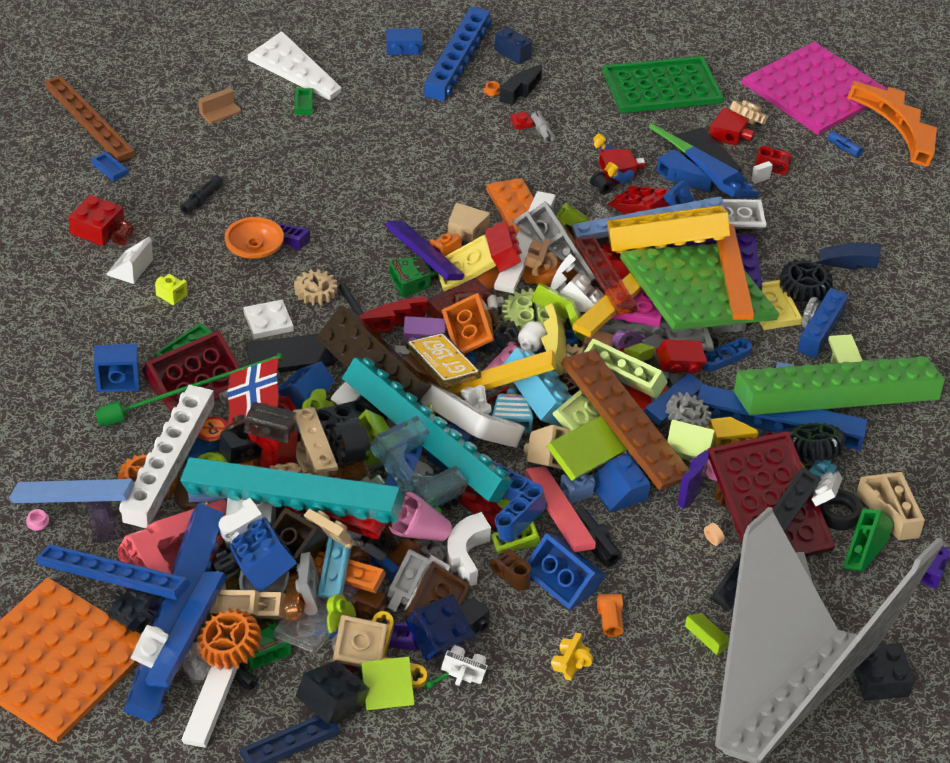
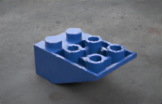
M266 517L255 521L248 531L235 537L229 545L243 574L259 592H262L297 564L292 553Z

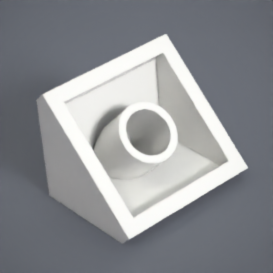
M147 237L125 250L107 272V275L134 284L153 261L151 239Z

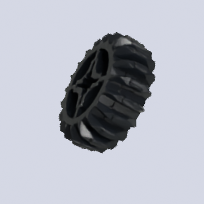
M803 258L801 261L794 259L793 263L788 262L783 267L779 277L780 288L782 287L783 293L787 292L788 297L794 298V302L797 300L802 303L809 302L813 297L823 300L829 289L833 286L830 269L825 268L824 264L819 265L818 261L812 262L810 259L809 261H805Z
M809 422V424L802 423L800 426L796 425L789 430L799 459L822 462L823 460L837 458L844 451L845 439L843 431L832 424L826 425V423Z

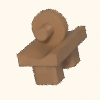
M545 238L543 243L532 240L523 265L533 268L532 275H538L541 265L549 269L554 268L558 263V258L553 252H546L550 243L549 239Z

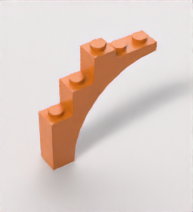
M853 81L847 99L861 103L885 117L905 139L910 151V161L922 166H929L935 153L937 127L920 122L921 109L904 105V91L891 87L883 90Z

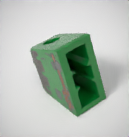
M421 257L389 260V275L402 298L430 288L431 277L438 276L439 274L431 266H426Z
M255 618L261 629L262 641L259 643L260 650L254 651L255 657L247 658V665L250 671L291 655V640L273 619L258 620Z

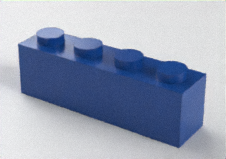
M832 288L829 289L802 332L797 352L815 359L817 358L845 312L848 294Z

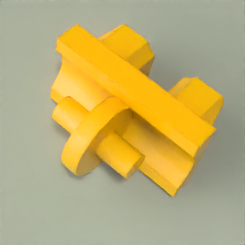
M575 633L572 639L563 638L560 643V651L564 656L554 655L551 660L553 670L562 672L566 680L572 681L577 669H582L583 666H591L594 660L590 653V648L582 643L583 636L581 633Z

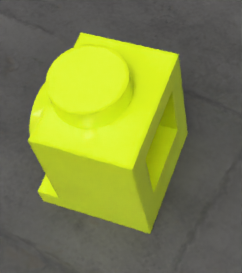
M168 274L165 277L160 276L156 280V295L172 305L177 304L188 295L187 281L184 279L181 281Z

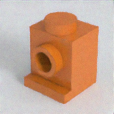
M448 232L441 235L437 240L431 239L429 241L443 256H447L462 247V239L457 233L451 234Z

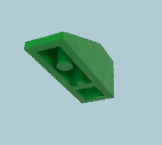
M862 509L842 567L844 570L863 572L888 542L894 522L882 510Z

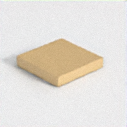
M341 615L332 662L337 660L342 664L361 667V662L382 660L388 624Z

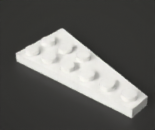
M282 31L248 54L249 61L301 87L313 88L314 93L330 101L341 93V86Z

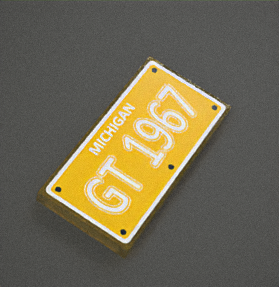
M444 333L406 342V348L443 388L481 378V371Z

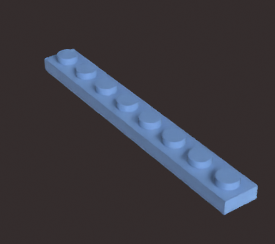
M714 197L572 224V231L576 241L583 242L609 237L608 220L723 205L726 211L727 208L721 197Z

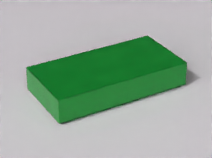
M295 88L294 115H313V88Z

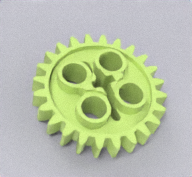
M529 288V292L522 289L521 294L515 291L514 296L509 295L508 300H504V305H502V319L505 322L507 320L514 321L519 332L525 324L534 322V313L536 322L543 324L544 321L550 319L546 308L531 301L535 293L532 288ZM561 317V320H562V323H563V327H564V323L566 322V319H564V318Z

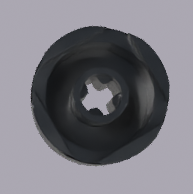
M359 418L332 423L329 429L324 430L335 461L341 467L369 459V456H366V451L370 450V440L365 425L360 426L358 423L361 421Z

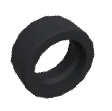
M838 489L836 497L819 505L826 525L829 528L841 531L854 528L859 521L862 511V505L858 497L849 491ZM841 504L848 507L853 513L847 516L837 515L830 511L827 506Z

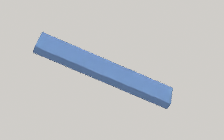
M132 479L18 482L9 499L12 503L127 501L135 484Z

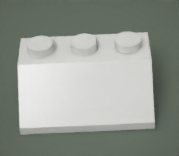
M722 199L727 208L729 224H734L735 229L760 230L766 227L761 200Z

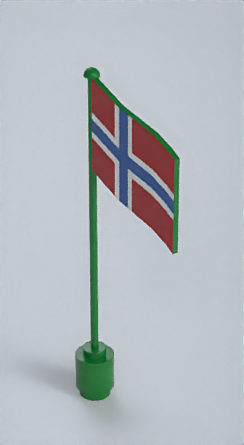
M277 353V356L191 385L199 387L230 376L228 385L229 418L227 426L233 423L232 418L238 415H245V418H253L269 409L275 413L279 403L278 365L279 360L281 361L283 356L281 353ZM188 386L126 407L124 403L120 404L119 400L100 406L98 410L94 411L100 427L104 425L107 427L125 421L124 416L128 415V410L184 392Z

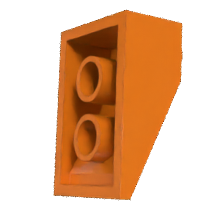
M479 293L442 309L451 342L463 355L494 341L492 319L488 307Z

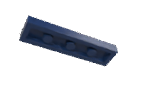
M317 715L241 748L240 755L245 763H275L339 735L340 728L336 722L328 725Z

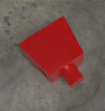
M724 107L710 125L709 134L715 141L737 146L741 139L752 141L755 131L747 129L748 118Z

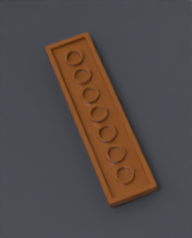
M595 350L565 357L561 365L658 490L680 484L682 476L689 472V468Z

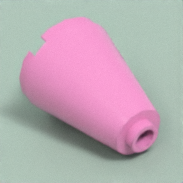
M406 492L405 494L407 495L404 496L405 500L398 522H392V527L389 526L390 531L400 537L445 541L452 532L451 522L417 494Z

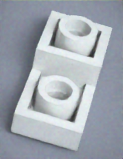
M571 253L562 262L553 278L551 288L557 292H560L567 285L565 283L567 278L562 272L565 270L568 273L576 265L574 263L576 259Z
M345 382L332 395L331 400L339 405L359 400L362 395Z

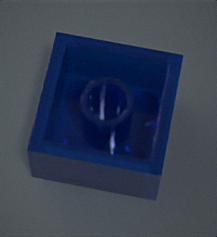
M453 594L414 610L405 619L426 662L445 654L447 650L451 651L455 645L459 647L465 645L475 636Z

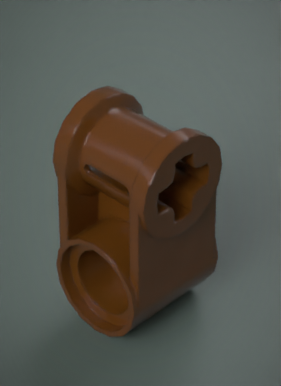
M512 549L505 550L501 557L490 561L492 571L514 589L525 590L530 586L531 566Z

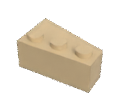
M896 472L861 477L856 495L869 509L882 510L894 522L891 533L899 541L920 538L925 520L903 473Z

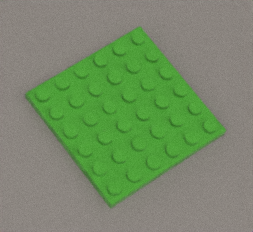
M717 243L621 252L620 259L672 330L778 319L779 312L745 270L754 317L753 320H734L732 318Z

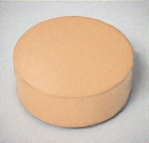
M710 523L704 528L706 538L713 545L718 546L724 542V534L718 525Z

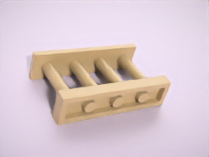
M315 408L293 410V416L301 434L300 442H297L296 464H298V467L306 466V469H310L312 475L327 477V473L338 470V466Z

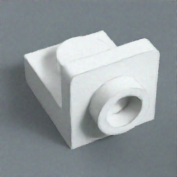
M147 625L137 642L131 659L152 668L169 635L158 627Z

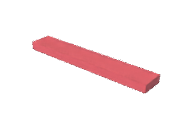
M541 466L525 469L526 478L543 487L547 503L546 509L573 552L595 549L596 542L547 467Z

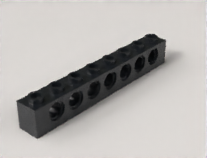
M366 398L316 410L322 427L332 415L339 419L343 417L349 420L358 418L366 409L382 416L385 421L387 418L384 413ZM294 416L281 418L298 433V442H300L301 434ZM249 426L220 432L219 450L228 463L238 464L261 458L262 448L249 438Z

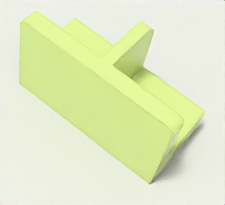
M852 334L829 336L828 341L833 351L831 364L863 361Z

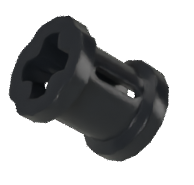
M602 171L595 172L590 178V183L596 186L602 195L608 194L613 190L614 182L608 180Z

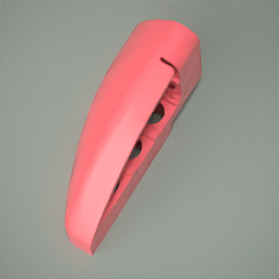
M225 499L206 505L223 512L224 516H226L227 503ZM194 509L158 520L147 526L144 530L126 535L118 548L120 561L171 574ZM221 534L216 537L215 541L218 542V546L214 554L210 555L209 560L213 558L224 541Z

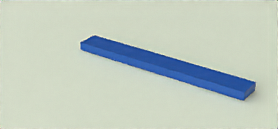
M49 544L36 558L37 563L41 566L178 600L191 585L189 578L52 544Z

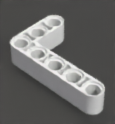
M430 383L432 386L420 400L421 403L429 407V403L432 402L435 412L477 438L515 448L518 447L525 430L524 426L510 420L487 415L444 387Z

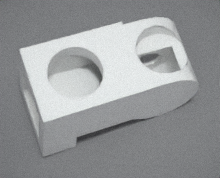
M251 498L242 502L243 508L232 515L223 516L220 519L219 528L225 541L232 542L235 537L248 531L255 521L263 519L261 512Z

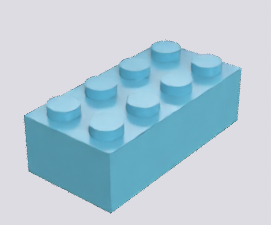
M517 347L503 364L536 354L528 349L523 350ZM555 370L514 382L541 421L563 427L552 413L570 399L572 395L568 392V386L559 380V374Z

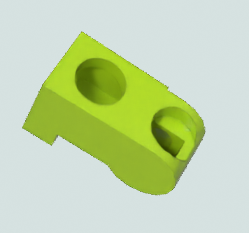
M567 203L563 205L556 215L563 226L568 224L572 227V224L590 221L586 215Z

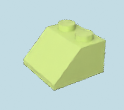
M672 420L667 442L681 460H690L691 463V460L713 447L714 430Z

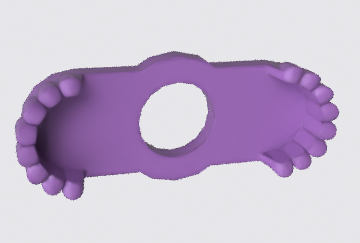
M631 330L618 331L612 338V345L620 350L623 347L639 344L641 340L647 337L644 334ZM630 335L629 342L624 345L625 339Z

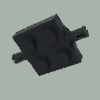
M127 588L125 593L117 591L118 595L114 594V598L117 601L112 605L108 613L109 617L134 632L146 618L152 621L156 620L155 617L158 618L159 614L154 608L162 596Z

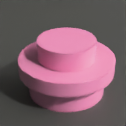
M40 509L31 511L26 519L28 528L31 530L46 528L49 524V516Z

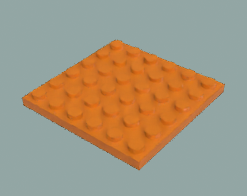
M47 577L0 620V706L58 743L139 663L131 659V656L141 634L137 631L132 632L123 625H120L109 617L106 612Z

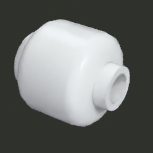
M528 322L518 334L520 346L524 350L528 349L532 352L540 350L543 346L541 337L548 334L545 326L540 322Z

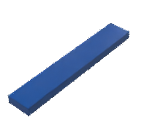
M203 572L145 679L148 686H170L227 578L224 572Z

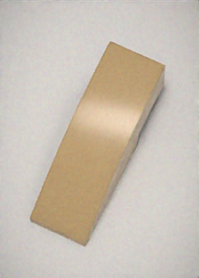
M220 590L210 613L219 615L220 610L226 613L228 608L232 609L233 612L239 608L242 612L247 611L253 618L287 619L289 596L282 592Z

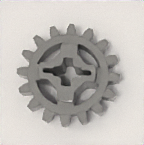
M678 392L677 396L673 394L666 404L667 409L665 413L669 414L668 420H676L704 428L709 424L712 413L707 411L708 405L702 404L704 400L698 401L696 395L690 397L687 392L684 396L681 392Z

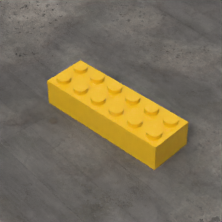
M723 205L607 221L609 244L612 252L616 251V253L627 251V249L646 250L650 246L664 248L667 246L666 244L672 243L674 245H684L686 241L701 243L709 238L722 240L725 239V236H730L728 212Z

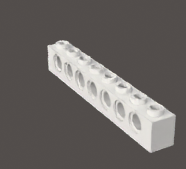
M188 385L186 391L181 393L179 404L173 408L169 422H165L161 436L156 438L154 449L148 453L144 467L139 469L135 485L127 501H121L119 511L122 513L123 523L143 528L152 523L214 407L213 390Z

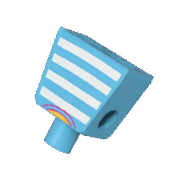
M515 388L508 389L506 394H499L492 416L516 422L525 427L523 433H531L533 415L531 407L524 396L519 395V391Z

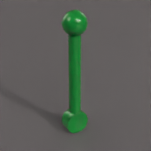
M449 672L442 674L432 681L427 680L425 688L432 689L434 684L449 677Z

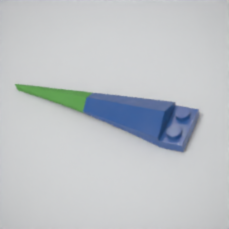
M649 124L650 129L669 140L690 157L721 191L732 197L758 198L760 191L754 189V185L748 183V180L739 171L656 125Z

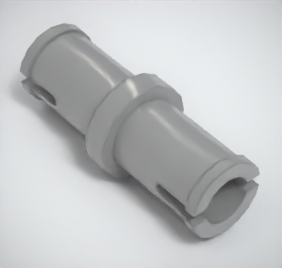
M537 111L538 116L534 112L531 115V119L536 125L537 132L541 133L546 143L553 142L556 137L550 129L549 122L544 119L540 111Z

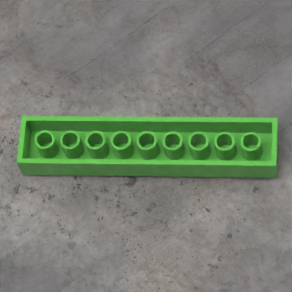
M901 357L888 360H863L861 362L824 363L821 365L807 364L794 367L737 371L733 392L749 415L940 400L945 378L927 357Z

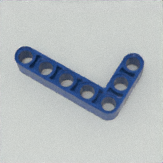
M492 461V464L496 467L499 466L508 472L507 476L513 480L503 496L510 503L495 517L499 538L502 541L509 542L517 538L545 510L547 503L543 487L540 484Z

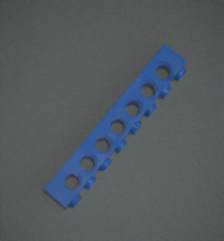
M470 7L426 79L424 86L425 97L445 101L447 96L451 95L453 86L457 85L459 76L463 75L464 67L468 66L470 57L474 56L476 47L480 46L481 38L485 37L487 28L491 27L492 18H490L489 10Z

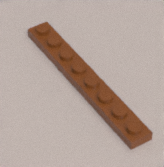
M61 75L45 81L46 89L112 157L122 162L135 156L134 150Z

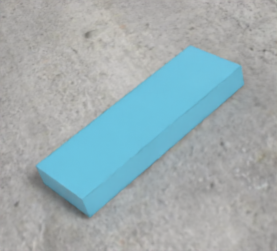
M348 533L352 537L351 539L353 540V534ZM328 537L317 597L321 600H328L334 594L343 595L351 549Z

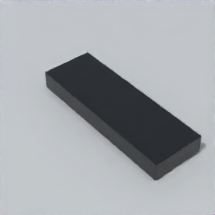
M385 532L381 533L379 539L369 537L363 551L383 562L394 539Z

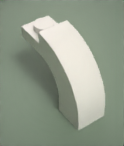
M482 512L468 516L455 525L449 535L447 544V564L451 566L449 569L450 573L458 571L460 579L465 580L470 586L477 584L478 569L468 555V552L475 546L490 542L491 526Z

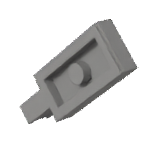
M411 549L408 550L388 590L387 597L391 598L387 607L388 611L394 613L400 603L406 605L429 561L428 558Z

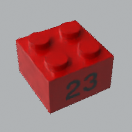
M89 195L68 216L70 234L102 246L125 224L123 206L93 195Z

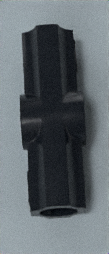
M582 507L576 509L575 512L596 542L595 549L592 550L604 565L609 567L615 565L621 559L622 553L611 541L607 527L604 524H598L586 509Z

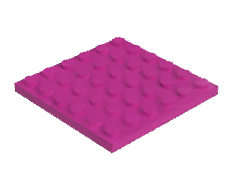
M815 41L742 78V84L817 135L869 108L861 103L847 99L853 81L887 90L883 85Z

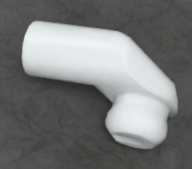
M490 295L487 299L488 309L498 311V307L504 305V298L502 296Z

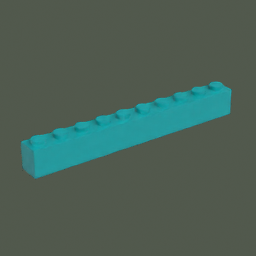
M355 357L342 377L345 382L487 501H501L513 482L507 476L508 472L492 464L493 460L485 454H480L473 443L464 441L461 438L462 434L446 426L448 423L444 419L435 417L432 414V409L418 403V398L409 392L406 393L403 390V385L389 379V374L382 369H377L374 366L375 362L367 357H364V359Z
M191 457L187 461L180 480L186 491L193 495H199L200 493L213 498L227 497L233 501L251 498L254 504L267 503L274 507L287 506L295 510L311 509L316 513L320 510L340 517L345 515L355 516L361 520H366L367 518L375 519L381 523H397L405 500L401 489L395 486Z

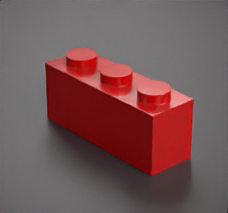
M506 220L485 230L491 258L500 272L521 262L520 254L522 251L519 247L520 243L516 237L517 233L513 225L509 226Z

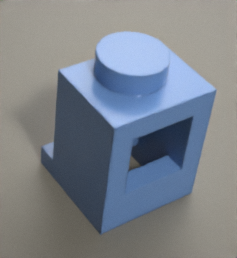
M565 474L561 475L560 489L570 504L593 496L595 480L592 475L587 476L585 474L574 481H571Z

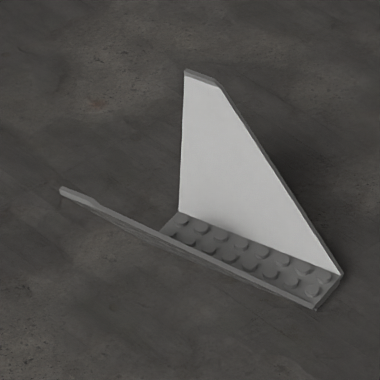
M768 507L747 526L743 537L715 746L722 750L725 755L750 763H761L878 647L944 545L943 539L937 538L915 559L912 569L859 634H854L837 629L774 515L773 508Z

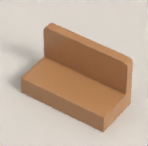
M231 88L198 99L199 113L209 124L241 113V109L234 103V91Z

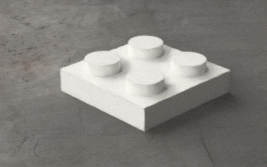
M283 299L243 307L244 315L254 339L294 331Z

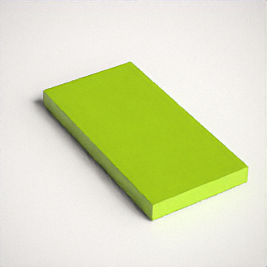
M602 416L587 422L546 445L571 481L627 451V448Z

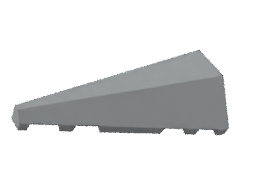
M546 201L531 212L526 211L512 221L537 242L543 243L545 238L549 239L550 243L547 249L564 261L571 253L576 259L574 261L576 265L573 269L581 275H585L591 282L597 280L566 229Z

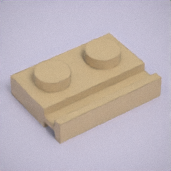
M311 509L307 510L304 517L308 521L317 525L331 539L348 549L352 548L355 541L346 532L347 527L337 520L333 523L329 520L330 517L320 510L317 513Z

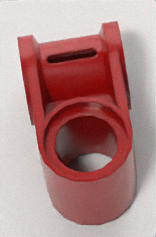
M761 146L757 151L755 166L769 161L773 165L771 172L785 175L789 171L792 156L786 151Z

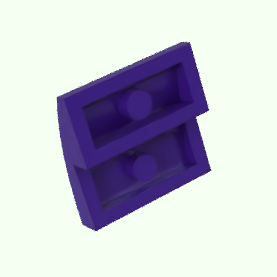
M707 450L691 460L689 472L682 476L677 504L683 509L694 501L703 486L709 456Z

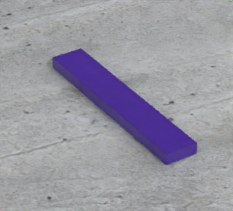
M387 220V229L445 280H463L464 273L404 221Z

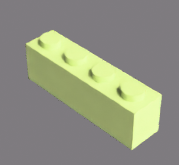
M595 339L591 340L584 351L595 350L620 382L655 399L658 398L667 384V380L661 370Z

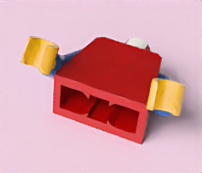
M599 133L593 138L594 146L600 148V168L605 177L613 181L614 184H626L636 178V170L645 168L644 159H634L630 150L612 148L609 144L604 143L606 139Z

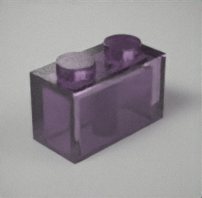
M87 502L93 544L116 540L111 502Z

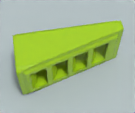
M534 522L520 534L522 536L521 539L517 537L512 542H505L504 545L500 543L498 532L491 534L497 554L504 553L507 549L515 551L538 546L540 538Z

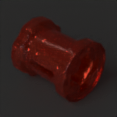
M121 220L117 223V229L112 233L111 240L114 244L124 246L127 244L128 236L133 233L134 227L130 222Z

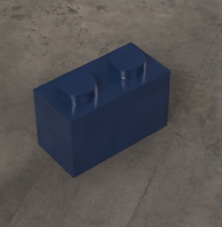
M507 26L495 33L494 50L520 65L531 58L533 41Z

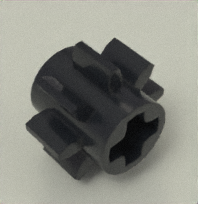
M226 550L215 554L216 560L212 561L215 572H224L227 577L226 579L237 574L235 569L240 566L232 552L227 554Z

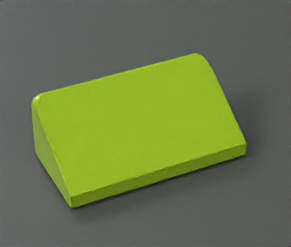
M543 283L538 284L531 301L544 308L553 303L560 317L566 320L568 313L565 306L571 302L576 303L574 300Z
M702 613L687 616L685 627L716 655H719L728 648L730 638Z

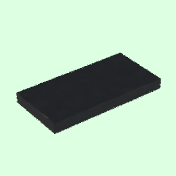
M703 127L674 135L741 173L742 168ZM681 151L687 159L696 164L690 157H688L683 151Z
M319 333L246 343L250 364L281 353L283 359L279 360V373L297 371L322 361L325 367L334 366L335 360L333 354L316 339Z

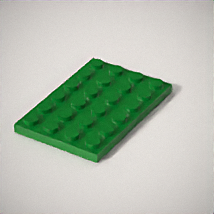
M703 56L602 66L603 75L620 114L723 103L724 97Z

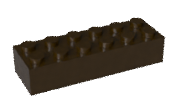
M340 306L316 337L347 369L355 357L371 359L375 362L374 366L377 369H382L389 374V379L403 385V390L406 393L409 392L418 398V403L432 386L354 311Z

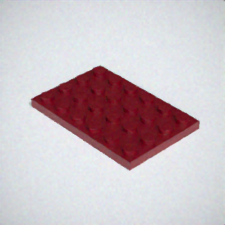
M788 431L712 447L707 450L709 452V461L742 544L747 526L768 507L774 508L803 467ZM813 492L784 532L795 553L804 552L805 557L831 551L835 548L819 505L815 506L812 501Z

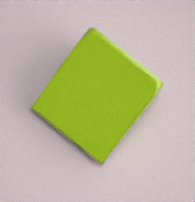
M639 343L625 348L624 351L629 356L643 362L653 357L655 347Z

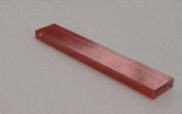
M594 236L577 238L575 242L576 247L616 313L621 315L637 312L638 306Z

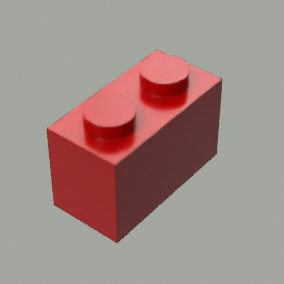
M665 339L656 349L661 371L688 372L694 374L698 373L707 362L701 341Z

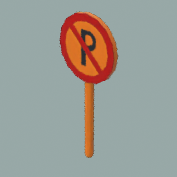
M217 416L207 417L198 437L205 441L219 440L220 432L227 426L226 420Z

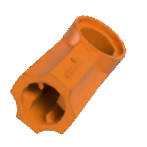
M598 594L597 609L598 615H601L603 634L608 637H617L623 634L622 594Z

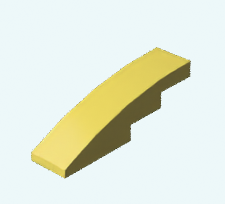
M553 303L545 307L550 319L543 322L548 334L541 337L546 351H554L555 370L560 376L564 370L561 362L566 357V337L561 317Z

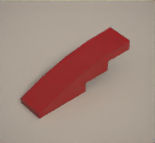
M425 296L404 299L371 309L359 315V317L376 333L393 331V326L404 325L405 317H424L428 301Z

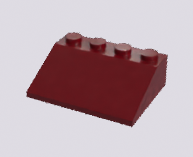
M217 330L147 361L142 372L151 389L159 396L240 368L220 330ZM230 376L199 387L213 390L215 400L220 397L219 394L228 390ZM181 393L160 399L171 413L173 408L179 404Z

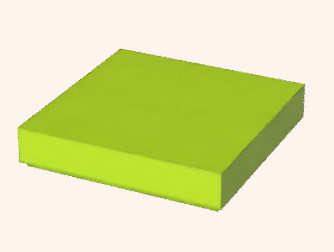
M409 657L361 662L363 683L370 688L365 699L366 710L414 705Z

